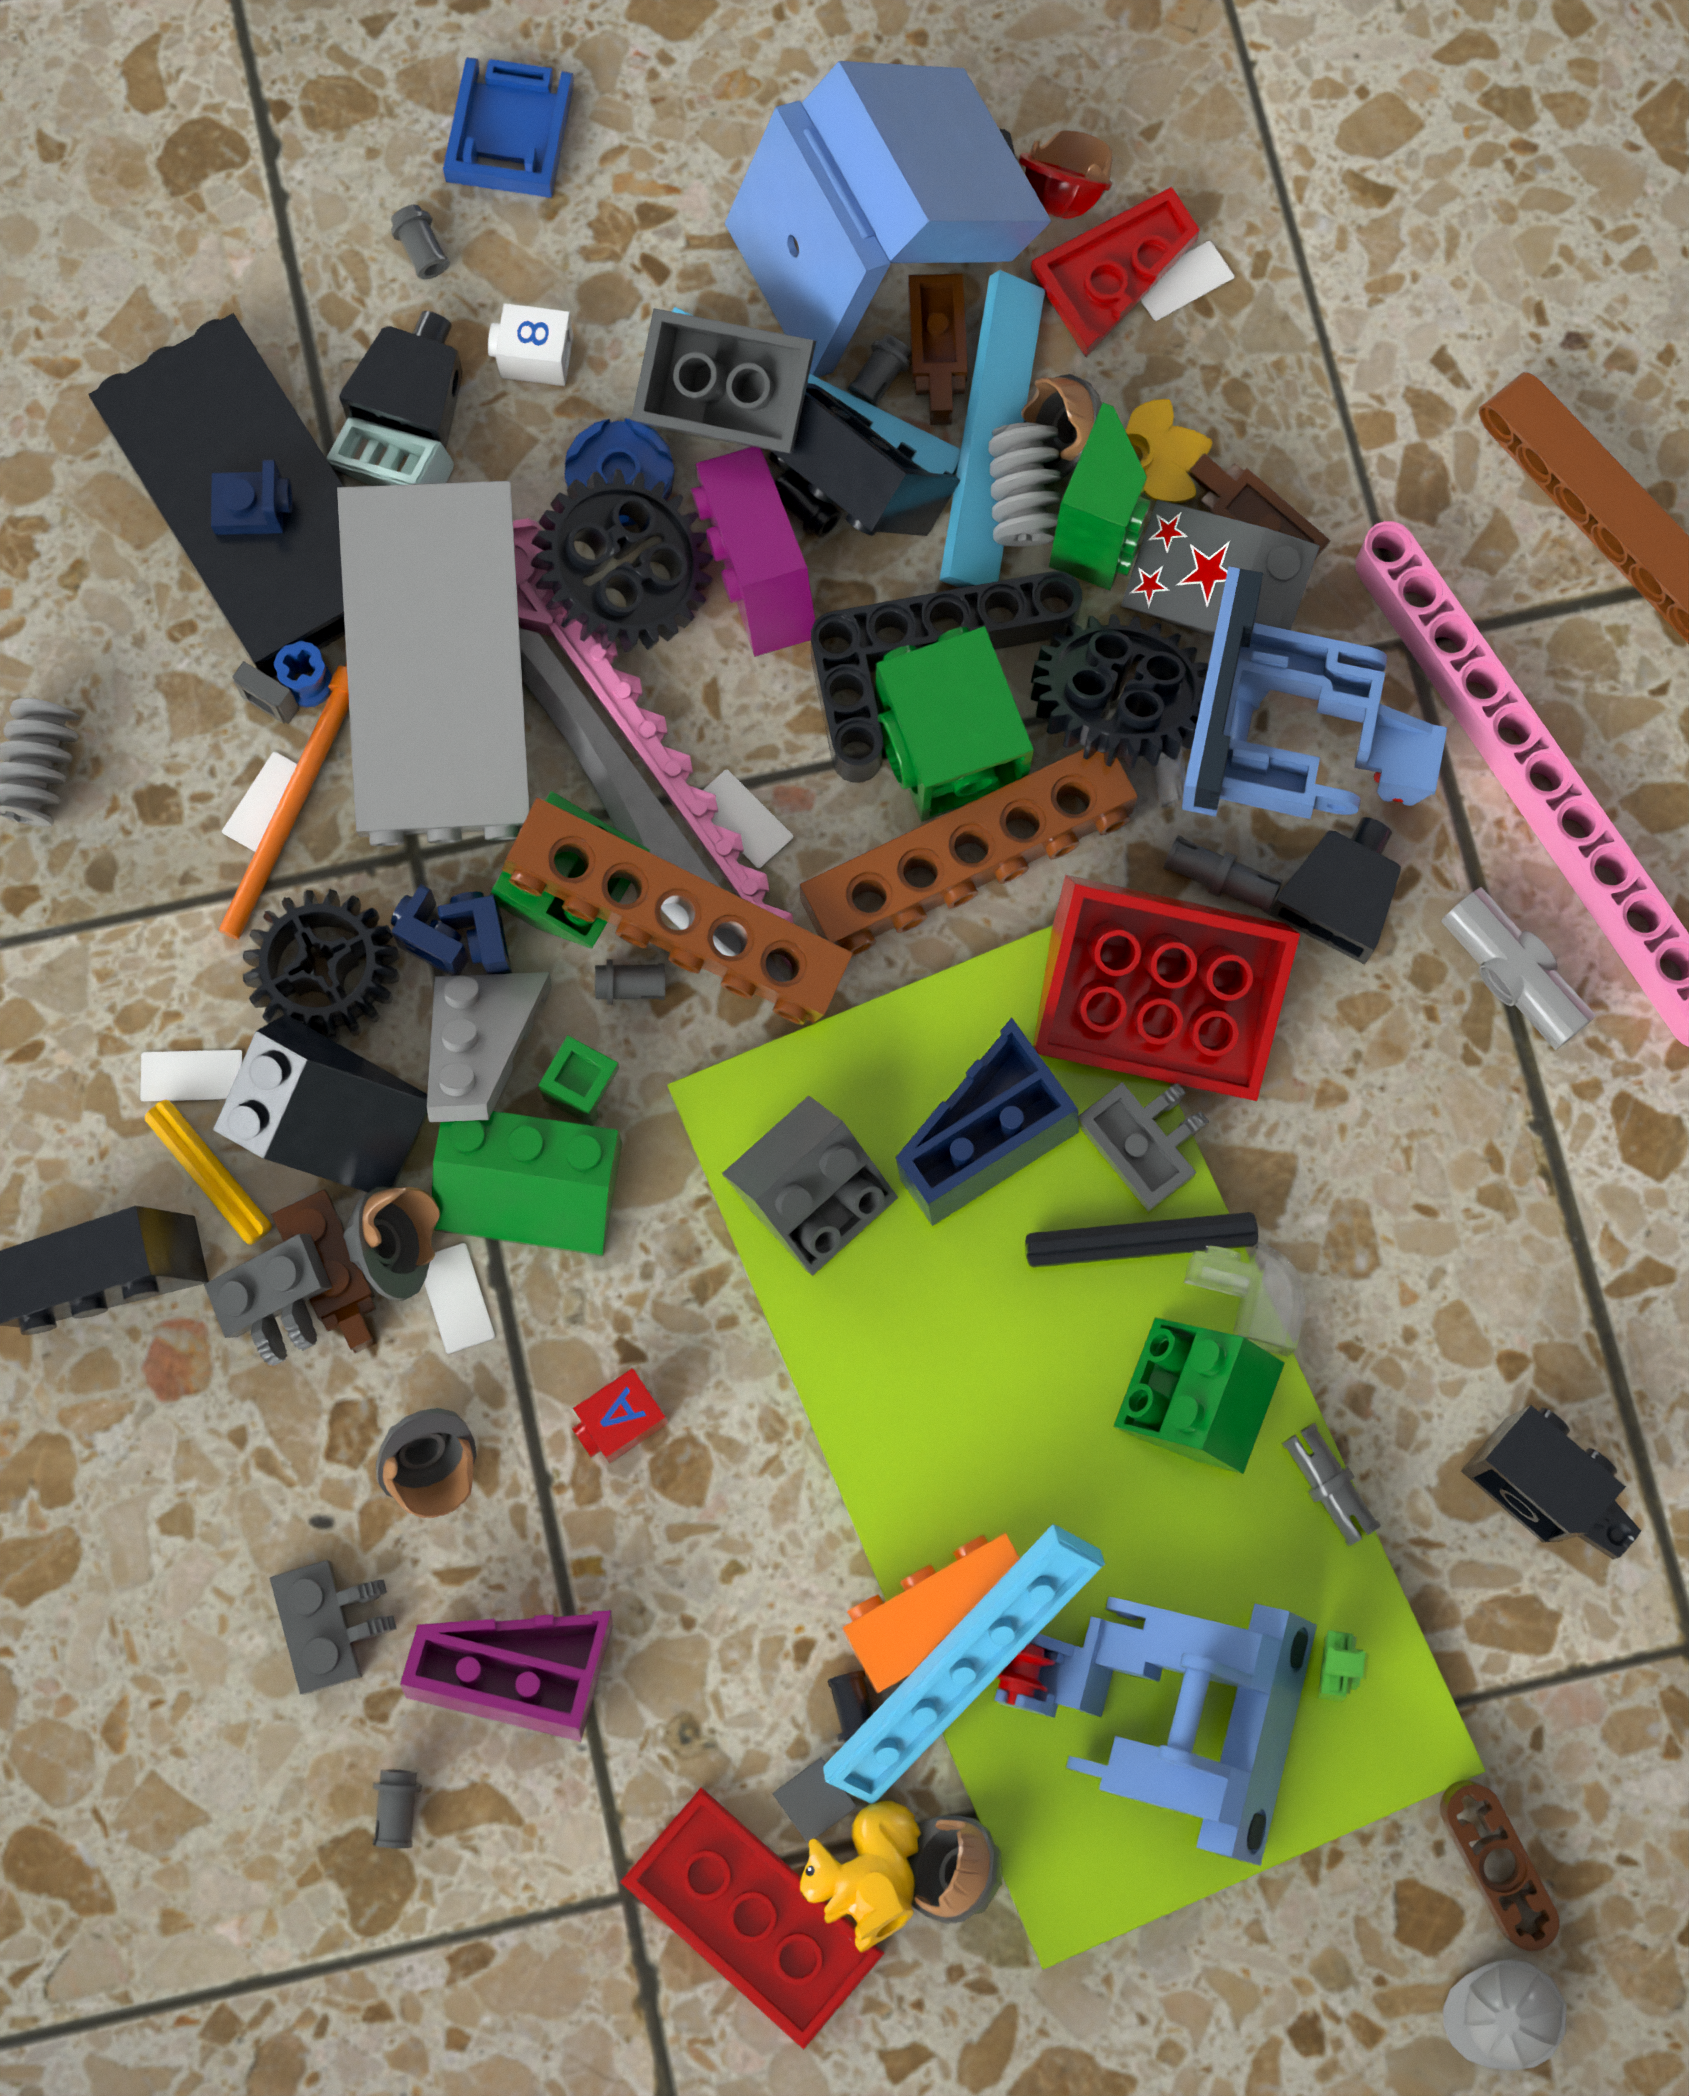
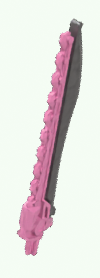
M529 518L513 521L522 681L570 745L599 795L615 829L650 849L649 853L720 887L540 634L552 636L736 895L794 924L792 913L769 906L762 901L765 893L769 892L767 874L740 865L737 862L740 852H744L741 834L716 826L711 822L714 814L718 813L716 796L689 786L686 783L689 774L693 773L690 756L662 746L661 742L664 735L668 734L665 717L637 707L636 703L639 696H643L640 678L612 668L611 664L614 658L618 657L615 640L607 650L602 649L600 642L601 634L593 632L588 639L582 641L580 640V632L583 624L575 621L570 626L563 628L561 623L567 613L564 607L552 610L546 608L547 603L555 594L552 589H536L535 584L547 573V570L531 566V561L536 554L544 551L532 544V539L542 528L538 522ZM675 903L661 906L662 912L680 930L688 927L689 918L683 907ZM728 929L714 931L713 942L720 953L727 956L739 954L741 949L740 940L733 931ZM768 955L766 959L768 974L777 981L787 982ZM780 955L792 972V966L790 962L784 956Z

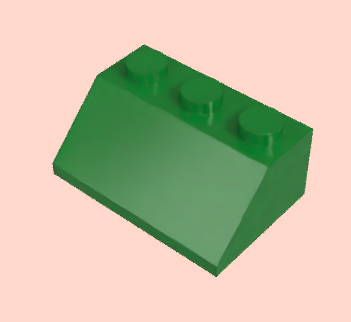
M1104 402L1061 501L1049 568L1065 572L1075 578L1111 591L1117 574L1120 573L1128 576L1139 549L1138 543L1145 526L1143 522L1151 501L1142 498L1147 476L1114 406Z
M497 1111L492 1112L489 1120L440 1122L433 1160L432 1197L440 1210V1217L434 1227V1231L603 1256L623 1144L619 1130Z

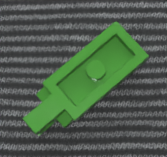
M1328 1630L1324 1639L1318 1698L1342 1702L1346 1695L1350 1694L1351 1689L1357 1690V1687L1360 1686V1679H1366L1369 1654L1363 1650L1355 1649L1357 1637L1353 1636L1352 1633Z

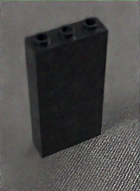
M234 313L223 319H213L204 323L197 329L195 335L175 346H165L156 350L148 357L145 363L127 373H117L109 376L99 385L98 389L88 394L107 430L256 669L272 678L277 675L274 667L276 655L284 646L304 641L312 643L320 650L345 636L337 487L344 486ZM263 460H275L282 478H290L292 486V512L283 513V533L215 535L211 527L212 473L262 472Z

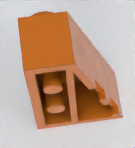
M1006 1533L990 1542L987 1541L984 1535H981L952 1552L957 1561L937 1573L932 1564L900 1581L904 1592L885 1603L877 1594L847 1611L852 1622L842 1627V1631L877 1694L909 1677L1017 1563L1020 1557Z

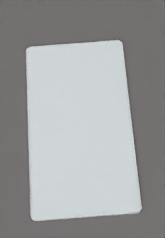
M1207 241L1185 253L1141 301L1154 321H1158L1234 279V274L1213 243Z
M273 752L226 823L222 833L255 852L297 764L281 754Z
M724 770L703 789V791L716 796L718 813L714 814L711 822L716 826L741 834L744 850L742 853L757 868H761L793 839V834L729 770Z
M242 1051L143 1052L141 1054L140 1100L145 1102L162 1101L165 1099L169 1101L227 1099L242 1064Z
M461 1243L435 1252V1257L429 1264L424 1283L446 1353L450 1354L494 1339L495 1334L467 1245Z

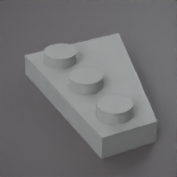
M550 972L435 976L427 1094L429 1122L489 1120L513 1070L512 1060L522 1039L527 1040L534 1026L533 1016L540 1001H546L552 988Z

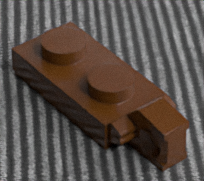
M963 273L908 275L912 383H915V395H929L930 425H952L953 394H965V382H967L968 377Z
M1204 453L1189 470V476L1208 492L1201 500V503L1209 510V513L1265 527L1320 545L1316 559L1330 544L1331 540L1248 468L1243 470L1234 463L1226 472Z
M323 1189L272 1213L271 1215L283 1242L298 1234H311L332 1286L331 1289L309 1299L317 1318L323 1322L326 1330L329 1332L340 1326L350 1350H353L354 1353L377 1344L364 1316L376 1309L372 1300L375 1295L363 1271L350 1261L346 1242L343 1238L345 1229L328 1192Z

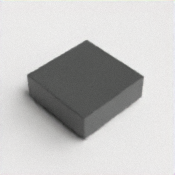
M245 661L242 662L232 676L244 700L283 724H289L300 709L290 689Z
M822 1757L772 1793L807 1844H809L810 1839L817 1838L857 1808L847 1792L825 1781L823 1766L826 1763Z

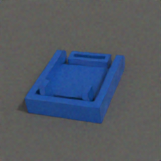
M466 57L443 165L446 182L552 198L573 94L574 74L562 71L557 94H552V68L488 59L485 74L486 83H479L478 58ZM478 157L524 164L525 171L477 164Z

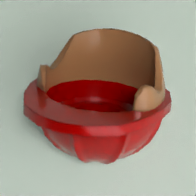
M1068 130L1059 131L1041 147L1039 141H1034L1030 152L1022 153L1019 158V164L1026 167L1025 175L1047 214L1057 218L1071 219L1083 215L1100 200L1105 191L1111 189L1113 184L1109 180L1112 167V149L1104 141L1087 133Z

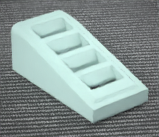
M354 417L347 418L326 458L333 470L371 486L446 483L454 467L452 458L441 442ZM363 438L369 440L360 459H353ZM386 447L387 450L378 466L375 465L383 448ZM404 456H407L408 458L400 472H398L397 469L399 468Z

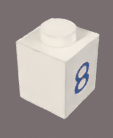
M503 304L500 324H491L488 340V354L491 357H496L500 378L565 386L573 341L570 313L568 311Z

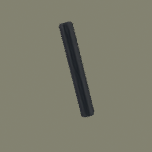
M1245 1212L1037 1232L1026 1235L1025 1252L1029 1266L1036 1268L1253 1247L1258 1242V1224L1253 1213Z

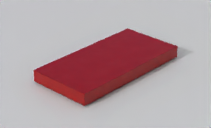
M702 1787L620 1881L803 2050L885 1953L876 1944L862 1953L859 1952L855 1945L856 1926L845 1916L834 1922L827 1923L824 1918L826 1915L824 1909L829 1901L826 1900L818 1903L806 1901L800 1892L802 1877Z

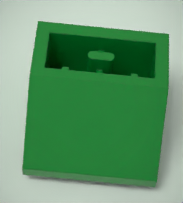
M550 791L547 796L546 802L650 852V849L553 791ZM561 852L554 857L555 867L561 875L568 878H576L584 874V864L578 855L572 852ZM502 871L490 892V895H494L499 907L536 929L587 948H593L608 923L607 921L596 917L594 922L582 920L563 909L564 900L546 891H543L541 896L529 894L511 884L509 881L511 874ZM620 877L609 880L607 889L611 898L619 903L631 882Z
M1155 1317L1113 1427L1199 1463L1244 1474L1285 1362L1245 1337Z

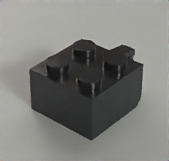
M1530 1405L1505 1418L1461 1472L1542 1543L1561 1542L1577 1536L1612 1559L1621 1557L1637 1539L1641 1530L1615 1501L1626 1488L1624 1484L1614 1477L1617 1473L1616 1467L1598 1451L1592 1448L1584 1451L1567 1436L1570 1432L1568 1425L1547 1408L1541 1407L1538 1411Z

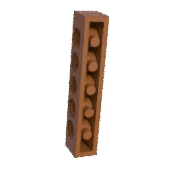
M1081 749L801 883L800 901L818 936L852 952L853 957L876 944L874 937L893 928L896 929L897 933H903L920 925L928 918L926 912L945 903L950 909L965 904L977 896L979 893L977 888L995 879L998 880L999 884H1005L1020 877L1029 870L1028 863L1048 855L1050 860H1054L1070 853L1080 845L1078 839L1098 830L1100 835L1103 836L1120 829L1130 821L1129 815L1133 813L1138 795L1117 757L1110 767L1105 764L1104 753L1097 751L1087 760L1083 758L1084 749ZM1073 795L1080 798L1085 803L1087 809L1079 814H1069L1059 807L1057 800L1063 796ZM1023 819L1034 826L1036 833L1032 837L1020 839L1011 835L1006 825L1013 820ZM972 843L981 847L986 857L977 863H967L957 856L955 850L963 844ZM913 868H925L934 875L935 881L927 887L917 888L910 885L904 875ZM863 892H873L883 899L884 905L879 910L868 913L859 910L854 905L853 900Z
M536 797L501 869L511 874L509 881L517 888L535 896H541L543 891H546L564 900L565 902L562 907L570 914L588 922H594L596 917H599L617 926L615 934L623 940L642 948H647L650 942L670 952L668 960L676 966L699 974L703 968L723 978L720 985L729 992L746 999H752L753 995L756 994L774 1003L775 1005L772 1010L777 1015L800 1025H804L806 1019L815 1023L825 1015L853 954ZM561 852H572L578 855L584 864V874L576 878H568L561 875L555 867L554 857ZM618 877L629 880L636 889V901L630 904H621L614 901L608 893V881ZM675 903L683 907L688 914V927L683 930H674L667 927L661 919V906ZM728 929L738 936L741 944L738 955L727 956L716 949L713 942L715 930ZM779 954L790 962L792 966L790 981L780 982L768 974L766 969L768 955Z

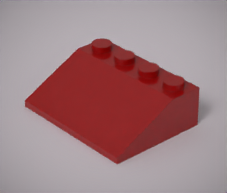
M1065 874L1051 932L1033 1047L1039 1055L1257 1101L1300 933L1286 923Z

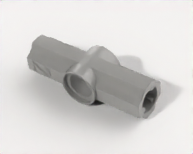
M1482 887L1470 893L1442 919L1441 922L1480 965L1479 972L1481 978L1489 990L1506 1005H1516L1555 1050L1569 1041L1596 1017L1593 1011L1556 971L1558 967L1556 959L1545 943L1529 931L1521 932Z

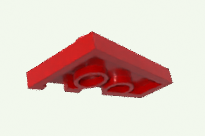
M1171 186L1033 259L1030 271L1041 288L1045 289V294L1085 357H1087L1198 240L1200 229Z

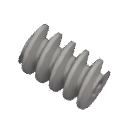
M1028 422L995 428L992 431L994 437L989 441V453L995 458L990 463V475L996 479L991 485V496L999 502L992 507V518L1000 524L993 529V540L1000 545L1016 547L1048 544L1054 541V536L1048 534L1047 529L1057 526L1059 514L1046 512V507L1060 503L1062 497L1058 492L1045 490V485L1060 480V472L1044 468V463L1059 458V450L1043 447V442L1058 437V428Z
M20 698L14 700L9 709L12 717L16 720L9 721L4 726L3 733L9 741L0 743V759L3 761L0 763V815L24 824L52 827L55 820L40 811L42 805H59L61 798L46 788L48 784L66 783L67 777L53 769V764L72 762L73 756L60 748L59 744L60 742L78 741L79 735L66 727L65 723L66 721L79 720L80 716L65 707L35 698Z

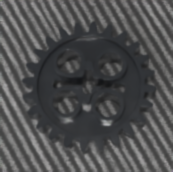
M616 469L609 477L606 485L603 477L596 471L587 480V487L576 479L567 489L568 496L559 492L550 503L553 511L546 510L539 519L538 523L545 530L537 532L532 539V544L544 551L536 554L531 561V566L547 570V573L535 584L536 589L553 590L555 595L547 603L546 608L552 610L564 607L567 613L561 623L563 628L570 626L575 621L583 624L580 640L585 641L595 631L601 633L600 642L602 649L607 650L616 637H619L624 652H630L636 646L639 637L644 647L649 650L657 644L659 635L668 642L679 632L677 625L686 628L695 618L691 610L697 611L705 603L706 598L699 591L705 590L712 583L713 578L699 570L706 568L713 561V555L699 552L697 548L707 540V534L703 532L692 533L690 526L698 517L696 512L682 516L677 511L684 498L681 494L669 501L662 498L664 482H658L650 491L644 488L643 473L638 472L630 484H625L621 470ZM619 515L633 519L639 528V533H632L626 530L621 525ZM654 536L661 538L662 543L642 551L632 564L629 562L620 564L591 586L583 583V579L604 570L613 558L620 560L636 550L648 539ZM574 542L587 544L593 550L595 559L582 557L576 551ZM650 562H657L663 565L670 575V580H663L657 577L651 569ZM606 588L619 591L624 596L626 607L614 605L606 595Z
M1111 614L1108 625L1102 626L1092 615L1088 616L1085 630L1076 623L1070 622L1068 623L1066 636L1053 632L1050 645H1042L1040 647L1038 661L1034 663L1031 677L1033 686L1030 700L1038 702L1035 713L1037 718H1049L1046 732L1048 734L1065 732L1063 747L1066 749L1078 743L1084 745V759L1088 760L1098 751L1104 753L1106 766L1111 767L1116 756H1122L1125 758L1129 768L1135 769L1138 757L1144 756L1155 767L1158 766L1161 752L1169 758L1176 760L1178 759L1181 746L1192 750L1209 665L1204 662L1194 663L1198 651L1196 647H1188L1181 650L1178 648L1181 639L1179 633L1173 634L1166 639L1160 636V623L1154 624L1147 631L1141 629V622L1137 616L1132 618L1129 626L1121 625L1116 614ZM1135 661H1140L1137 665L1134 679H1130L1124 687L1127 673ZM1121 694L1118 708L1110 720H1104L1109 714L1111 702L1117 700Z

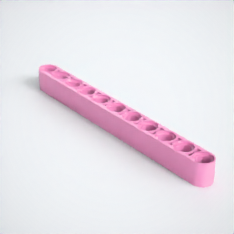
M1383 521L1375 524L1368 531L1355 561V569L1360 580L1673 1035L1683 1045L1689 1047L1688 931L1411 532L1404 525L1395 521ZM1385 548L1395 555L1397 561L1384 562L1379 560L1374 555L1373 549ZM1408 592L1417 593L1426 600L1428 606H1412L1406 601L1403 594ZM1446 637L1452 640L1457 645L1459 652L1447 653L1437 646L1435 639ZM1476 682L1483 685L1488 690L1490 698L1479 699L1473 696L1468 691L1466 684ZM1510 728L1520 736L1522 744L1511 745L1506 743L1500 737L1498 729ZM1539 773L1546 776L1553 785V791L1537 789L1532 784L1530 774ZM1571 819L1578 822L1584 829L1585 838L1570 836L1564 830L1562 820ZM1595 866L1610 868L1615 873L1617 885L1602 883L1595 874ZM1636 912L1641 914L1649 924V933H1641L1634 930L1628 922L1627 913ZM1660 959H1669L1675 962L1682 972V980L1668 978L1661 970Z

